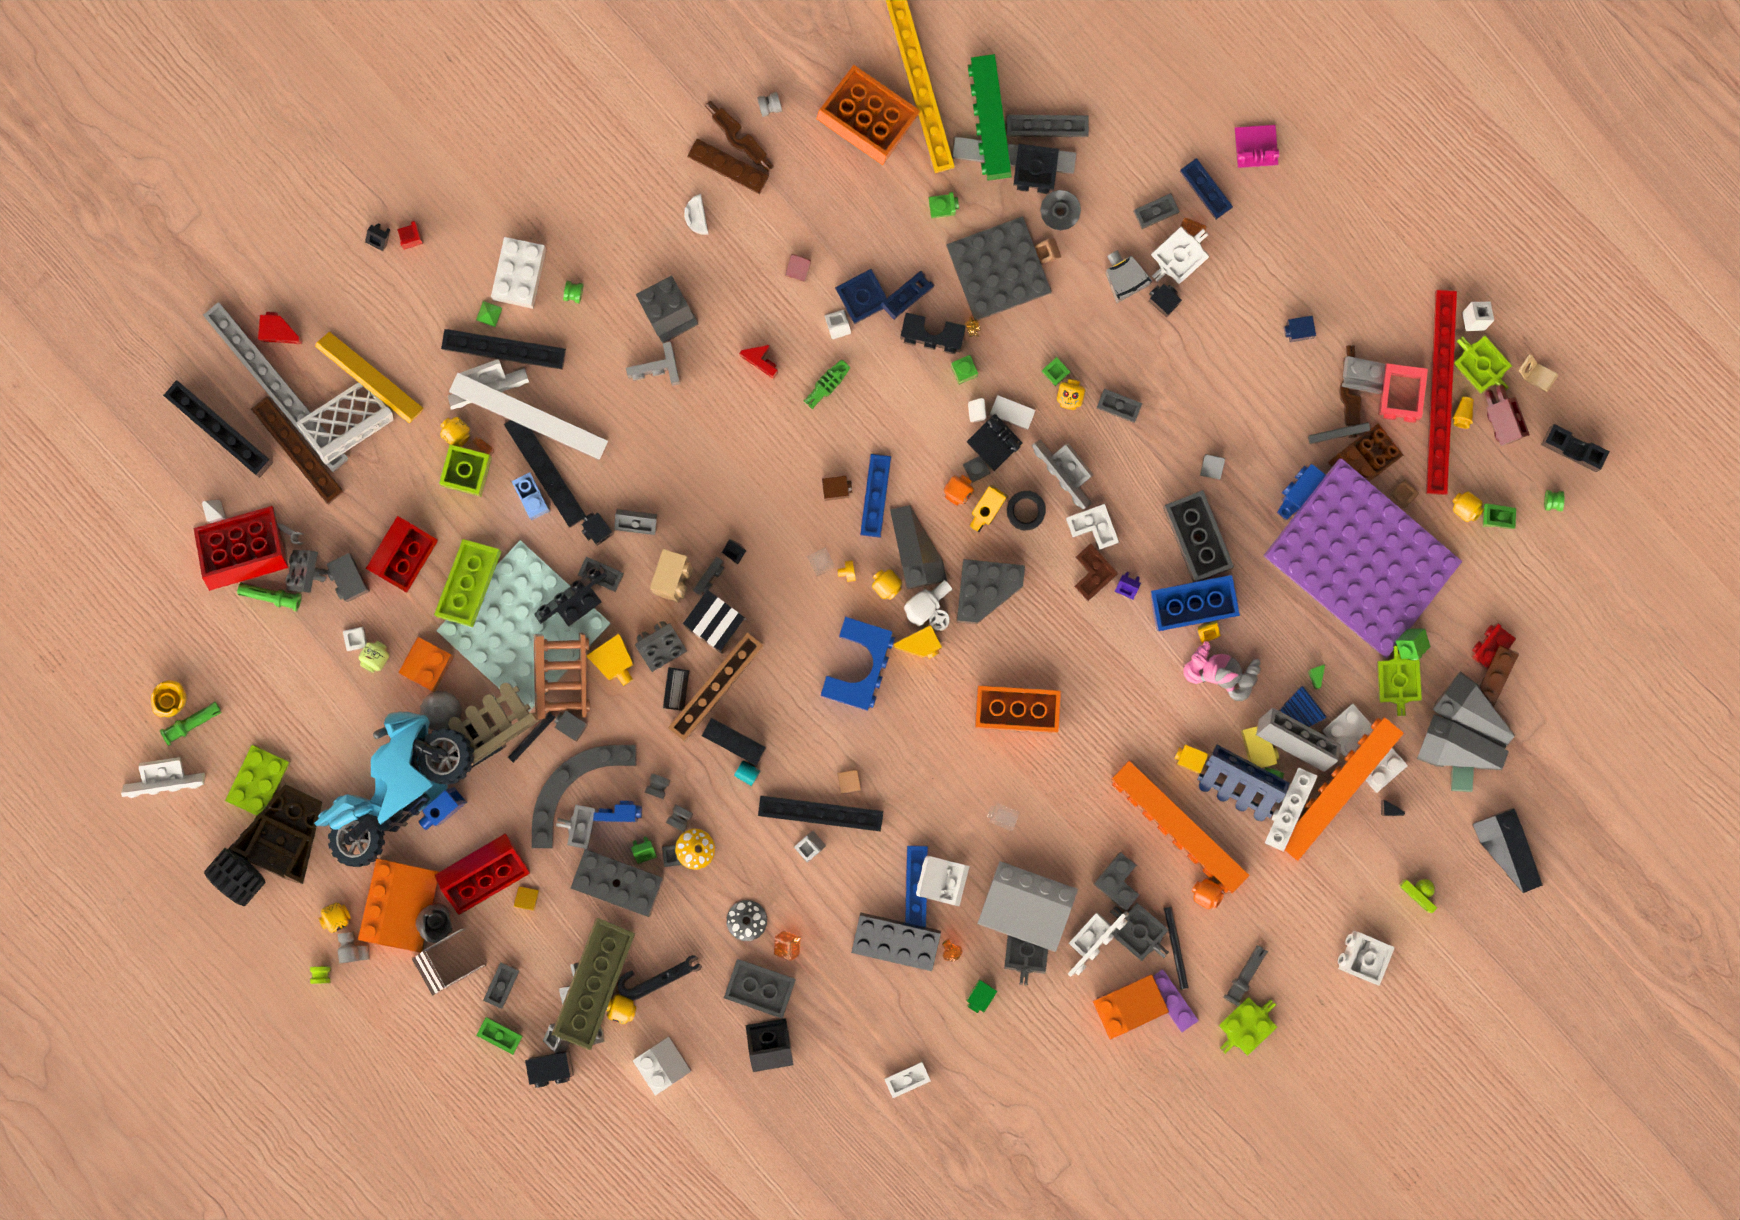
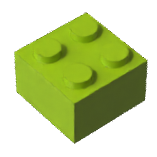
M450 444L439 484L445 488L482 497L492 457L489 454Z

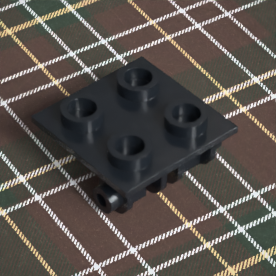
M996 414L966 441L993 471L1023 444Z

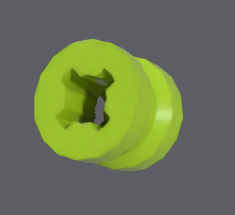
M331 966L310 967V972L312 973L310 984L331 983L329 978Z

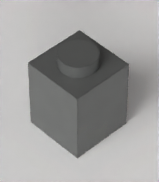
M565 711L564 714L560 712L554 721L556 723L554 728L576 742L588 726V724L568 711Z

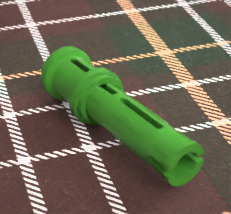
M240 582L237 590L239 596L271 602L276 607L284 606L292 608L296 612L301 604L302 596L300 593L291 594L283 589L274 591Z
M213 702L182 721L176 720L172 726L165 730L160 729L159 731L166 744L170 746L174 740L181 736L186 737L190 730L222 712L218 704Z

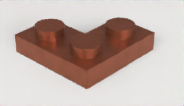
M1091 543L1075 557L1089 572L1074 586L1087 601L1093 598L1119 574Z

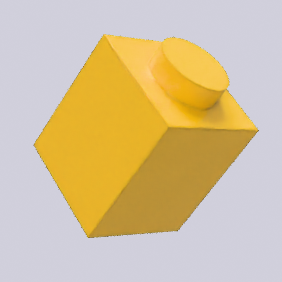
M1183 745V748H1178L1174 759H1177L1176 765L1200 774L1208 754L1188 745Z

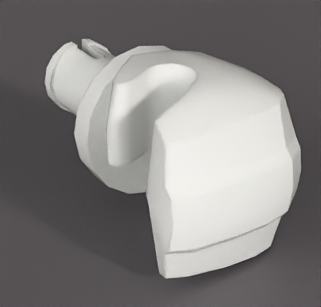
M943 580L932 591L924 589L913 596L904 606L908 620L912 624H916L919 627L922 626L931 617L935 609L938 610L940 608L939 600L952 591L951 586Z

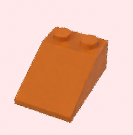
M1152 974L1100 996L1093 1001L1109 1039H1113L1169 1013Z

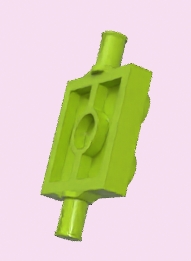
M1464 336L1456 341L1465 351L1454 362V365L1480 394L1494 384L1496 386L1502 385L1505 391L1509 389L1501 378L1512 365L1486 336L1471 345Z
M1393 646V659L1377 661L1379 703L1391 702L1397 704V716H1401V713L1402 716H1406V703L1422 701L1420 659H1401L1398 647Z
M1248 997L1219 1025L1228 1038L1219 1048L1223 1050L1229 1045L1223 1051L1226 1054L1233 1046H1236L1248 1056L1277 1028L1268 1015L1277 1005L1273 1003L1268 1008L1273 1002L1270 999L1263 1007H1260Z

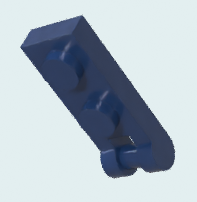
M919 271L881 303V307L895 320L921 297L931 291L935 285L925 278V274L922 271ZM916 283H919L922 288L920 289Z

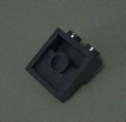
M1018 144L1013 186H1017L1018 191L1029 192V188L1037 189V193L1049 194V191H1054L1059 149Z

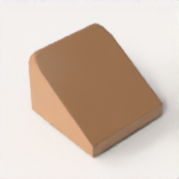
M1047 239L1034 245L1041 265L1061 258L1055 239Z
M858 770L837 773L841 794L861 790Z

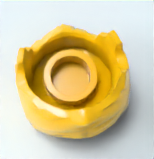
M166 680L158 684L151 695L152 711L159 717L169 718L175 716L184 708L187 702L184 688L179 682L173 680Z

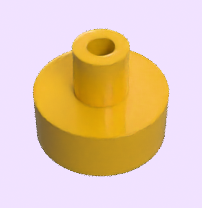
M853 560L845 561V568L837 569L838 577L847 576V582L856 581Z

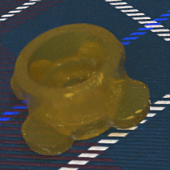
M969 317L970 320L965 321L967 331L970 337L975 335L979 337L978 332L981 331L977 319L973 320L972 317Z

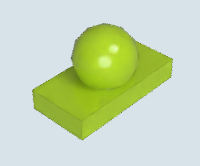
M1421 879L1416 883L1415 887L1408 880H1403L1399 884V887L1426 912L1433 913L1437 909L1428 900L1435 893V886L1432 881Z

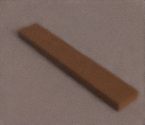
M267 396L251 408L327 504L344 492Z

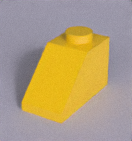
M931 625L894 644L895 649L922 658L928 656L929 659L940 654L939 650L942 648Z

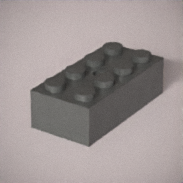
M1203 490L1166 504L1163 507L1193 582L1202 581L1234 567ZM1199 534L1201 541H1195L1194 535Z
M585 849L571 889L650 917L664 878ZM615 879L620 880L621 884L619 887L613 886Z

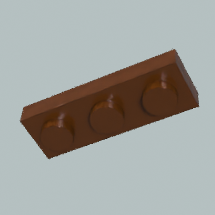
M1499 645L1480 684L1482 693L1490 700L1493 708L1519 656L1518 652Z

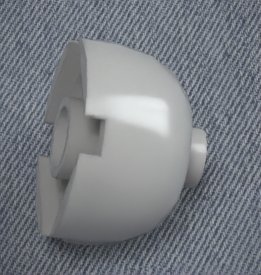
M446 691L430 693L420 706V715L428 717L430 721L428 728L432 730L450 729L448 725L449 720L453 717L460 718L462 713L459 700L453 694Z

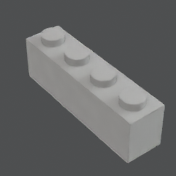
M1275 708L1269 710L1259 719L1257 736L1323 772L1339 761L1341 744Z

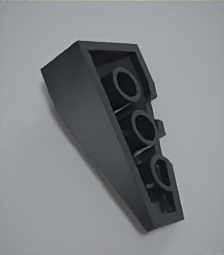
M1515 808L1508 809L1472 824L1480 844L1489 852L1522 893L1543 886Z

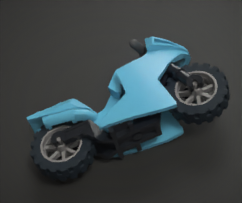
M401 711L388 714L384 721L385 727L373 733L375 739L385 735H389L391 738L390 743L380 746L371 757V777L375 778L374 796L371 800L357 795L346 794L334 800V805L329 810L326 809L319 814V819L315 822L316 826H330L331 833L328 834V839H330L328 846L332 850V856L337 858L339 863L350 867L368 866L371 862H375L377 856L381 855L383 851L382 846L385 845V840H383L384 831L397 832L401 826L405 827L408 825L407 820L414 815L417 816L422 809L446 790L448 785L458 783L460 779H464L467 776V772L471 771V764L474 763V757H472L474 749L470 746V740L465 738L463 733L452 729L443 728L428 734L430 721L426 715ZM448 741L454 744L450 750H448ZM442 742H443V748L440 747V746H438V745H439L440 743H442ZM457 760V763L453 768L452 761ZM434 762L440 763L438 769L436 768ZM445 763L450 770L448 772H442ZM364 843H368L366 849L364 850L362 845ZM346 844H347V845H351L349 851L347 850V848H346V846H345ZM357 846L360 854L354 855L353 853Z

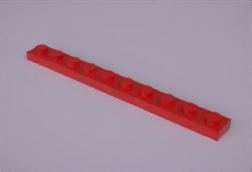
M1448 290L1435 291L1426 494L1448 495L1457 291Z

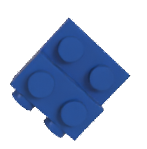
M620 801V805H615L614 813L613 809L599 808V813L594 812L593 821L638 822V818H642V806L634 805V801Z

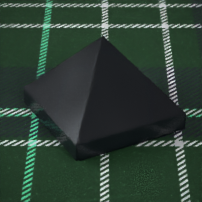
M729 539L721 553L736 564H739L746 550L740 543Z

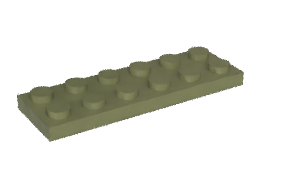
M600 918L595 919L551 1035L587 1050L592 1049L635 933Z

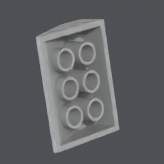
M1000 861L977 924L1056 952L1078 889Z

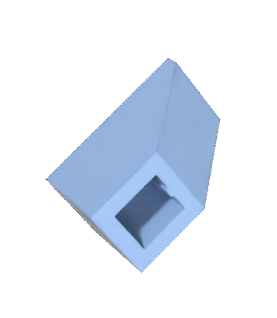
M530 472L512 481L531 520L550 512Z

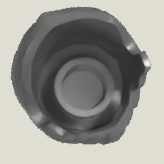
M441 903L425 907L419 913L415 922L421 937L431 943L443 940L453 929L448 908Z

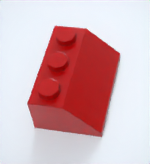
M397 516L366 569L407 593L437 544L438 539Z

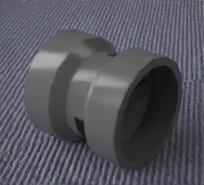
M651 773L650 786L646 787L644 793L664 799L666 794L664 789L669 786L671 780Z
M675 804L672 809L673 814L668 817L666 823L684 832L687 827L686 823L692 818L693 813Z

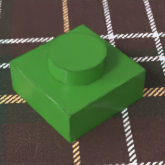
M1057 357L1041 371L1054 386H1057L1070 374V371Z

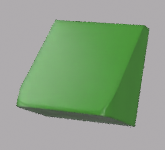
M1325 664L1308 670L1315 690L1321 688Z

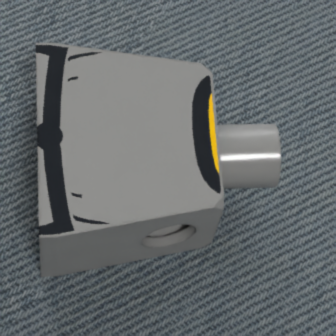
M1118 250L1107 256L1112 267L1106 270V276L1116 303L1151 285V278L1132 256L1123 260Z

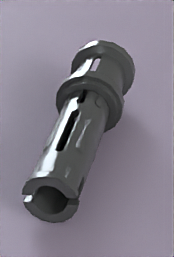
M1256 945L1239 977L1233 979L1232 987L1227 995L1224 994V999L1238 1007L1240 1006V1000L1245 991L1248 992L1250 987L1248 984L1268 953L1267 950H1263L1262 947Z

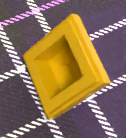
M1217 621L1204 623L1197 628L1201 643L1221 636Z

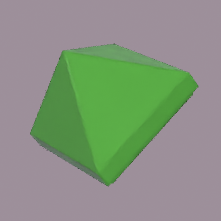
M483 301L476 320L496 327L503 308Z

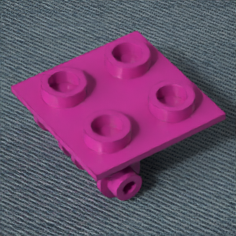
M1275 125L1235 127L1238 168L1279 165V149H1277Z

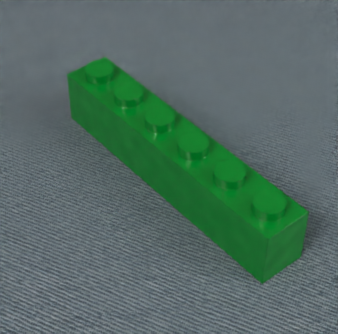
M995 54L971 57L968 73L969 77L973 76L974 84H970L971 95L976 96L977 102L973 104L974 116H979V123L975 124L977 136L981 135L982 143H978L979 153L984 155L985 162L981 163L982 175H987V181L1011 178Z

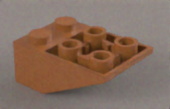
M1378 423L1371 428L1372 431L1363 434L1328 461V464L1333 467L1339 458L1343 459L1370 482L1404 455Z

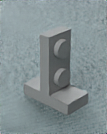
M671 342L663 343L665 360L627 367L628 378H633V381L644 379L645 375L653 374V376L663 375L668 370L672 386L679 385L680 381Z

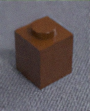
M847 476L822 478L825 501L849 498V493H853L851 480L847 481Z

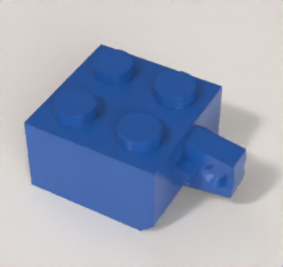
M1313 464L1308 467L1304 465L1295 476L1297 481L1295 483L1291 482L1282 492L1285 496L1282 498L1283 503L1277 513L1287 520L1295 512H1298L1326 475Z

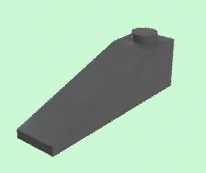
M911 506L890 509L907 590L941 583L943 580L947 581L943 560Z
M1433 715L1417 759L1438 767L1456 766V768L1476 767L1477 769L1502 770L1509 751L1455 722Z

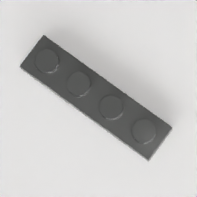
M1007 115V136L1088 137L1089 116Z

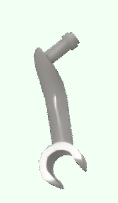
M277 523L279 530L290 535V540L293 544L302 545L304 543L298 541V536L304 535V533L295 532L289 527Z

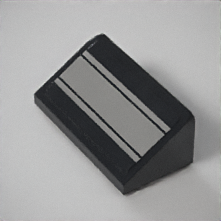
M668 667L663 709L677 711L684 709L689 670Z

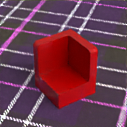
M412 221L409 226L397 229L401 241L400 244L404 250L423 244L418 224L415 221Z

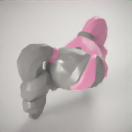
M1204 641L1203 645H1200L1191 656L1192 660L1185 664L1183 669L1185 678L1188 682L1195 684L1206 681L1218 684L1225 688L1230 697L1235 701L1246 700L1252 691V686L1258 680L1257 675L1261 670L1259 667L1261 664L1260 660H1253L1243 674L1240 664L1229 655L1217 654L1207 660L1211 646L1209 642ZM1237 683L1239 684V689H1235Z

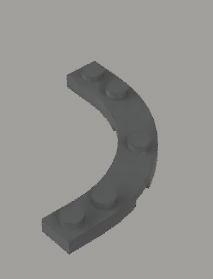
M636 745L595 747L571 757L558 767L544 784L535 804L532 819V848H553L555 812L560 798L574 781L583 774L602 767L636 766Z

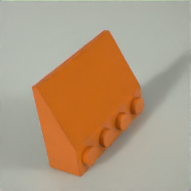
M853 65L819 109L816 119L884 165L919 115L920 110Z
M376 858L358 940L421 953L425 939L418 932L415 922L419 913L425 907L433 904L438 884L434 875L438 871Z

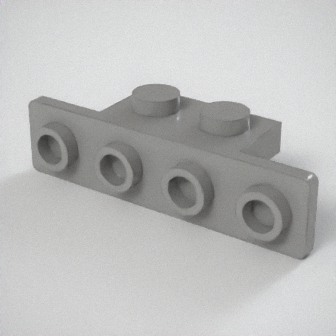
M1041 440L1035 442L1032 445L1035 455L1046 463L1048 471L1058 478L1060 486L1070 493L1073 502L1082 509L1088 507L1091 502L1079 487L1090 479L1093 473L1069 443L1053 455Z

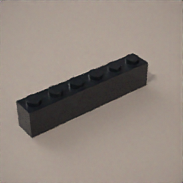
M178 380L163 395L259 478L273 464L267 456Z

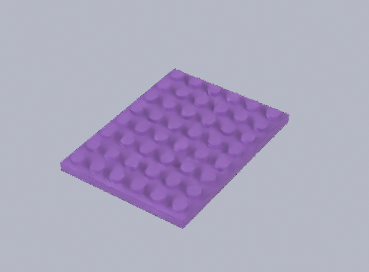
M1340 458L1263 555L1384 658H1388L1394 650L1393 646H1397L1396 640L1413 626L1462 563L1457 556Z

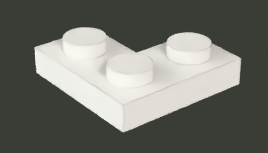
M1105 504L1066 518L1073 538L1092 531L1099 550L1119 543Z

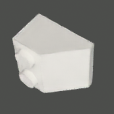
M669 1037L633 1060L654 1095L659 1094L691 1072Z

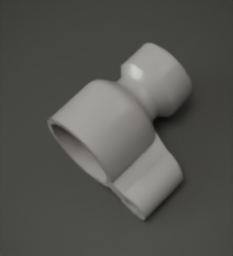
M354 932L337 934L338 942L341 943V946L338 948L339 964L370 959L368 946L353 944L355 939Z

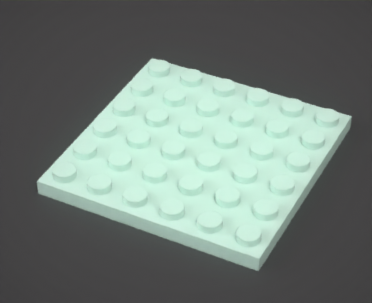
M520 540L496 565L474 626L469 627L445 620L436 631L499 689L503 683H509L513 688L517 686L520 690L517 694L524 705L529 704L531 709L528 712H530L535 707L534 634H542L547 641L579 640V633H584L585 638H589L590 647L611 623L593 608L569 627L558 612L540 624L534 613L537 612L540 606L551 602L558 593L570 588V585ZM579 648L548 649V651L544 652V660H548V662L577 661L579 659ZM569 669L548 670V672H544L545 680H548V682H558Z

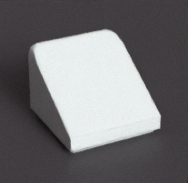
M844 310L824 316L832 339L851 334Z
M980 398L970 401L968 403L970 422L985 421V400Z

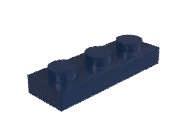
M1197 158L1179 171L1215 220L1233 208Z

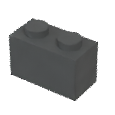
M350 553L327 563L329 568L326 570L327 575L331 581L335 580L337 585L335 591L340 600L344 599V601L349 602L369 592Z

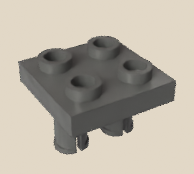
M665 621L659 622L662 628L657 623L654 627L656 632L651 635L648 632H642L644 639L640 634L637 636L638 642L635 646L651 672L687 652L670 623L667 625Z

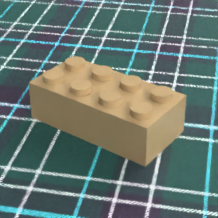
M665 549L662 550L650 586L651 591L655 595L675 602H679L680 598H684L687 590L685 581L686 579L690 580L693 572L687 556Z

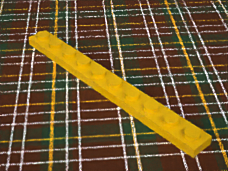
M885 0L916 108L920 110L918 117L934 173L953 169L955 166L907 0Z

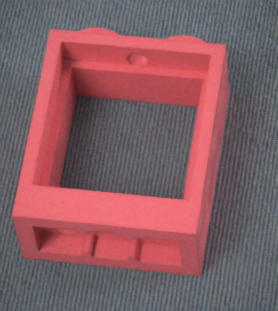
M1386 364L1378 415H1384L1383 418L1388 420H1396V417L1404 418L1405 422L1412 423L1420 420L1423 414L1428 369ZM1391 376L1420 379L1416 411L1387 408Z

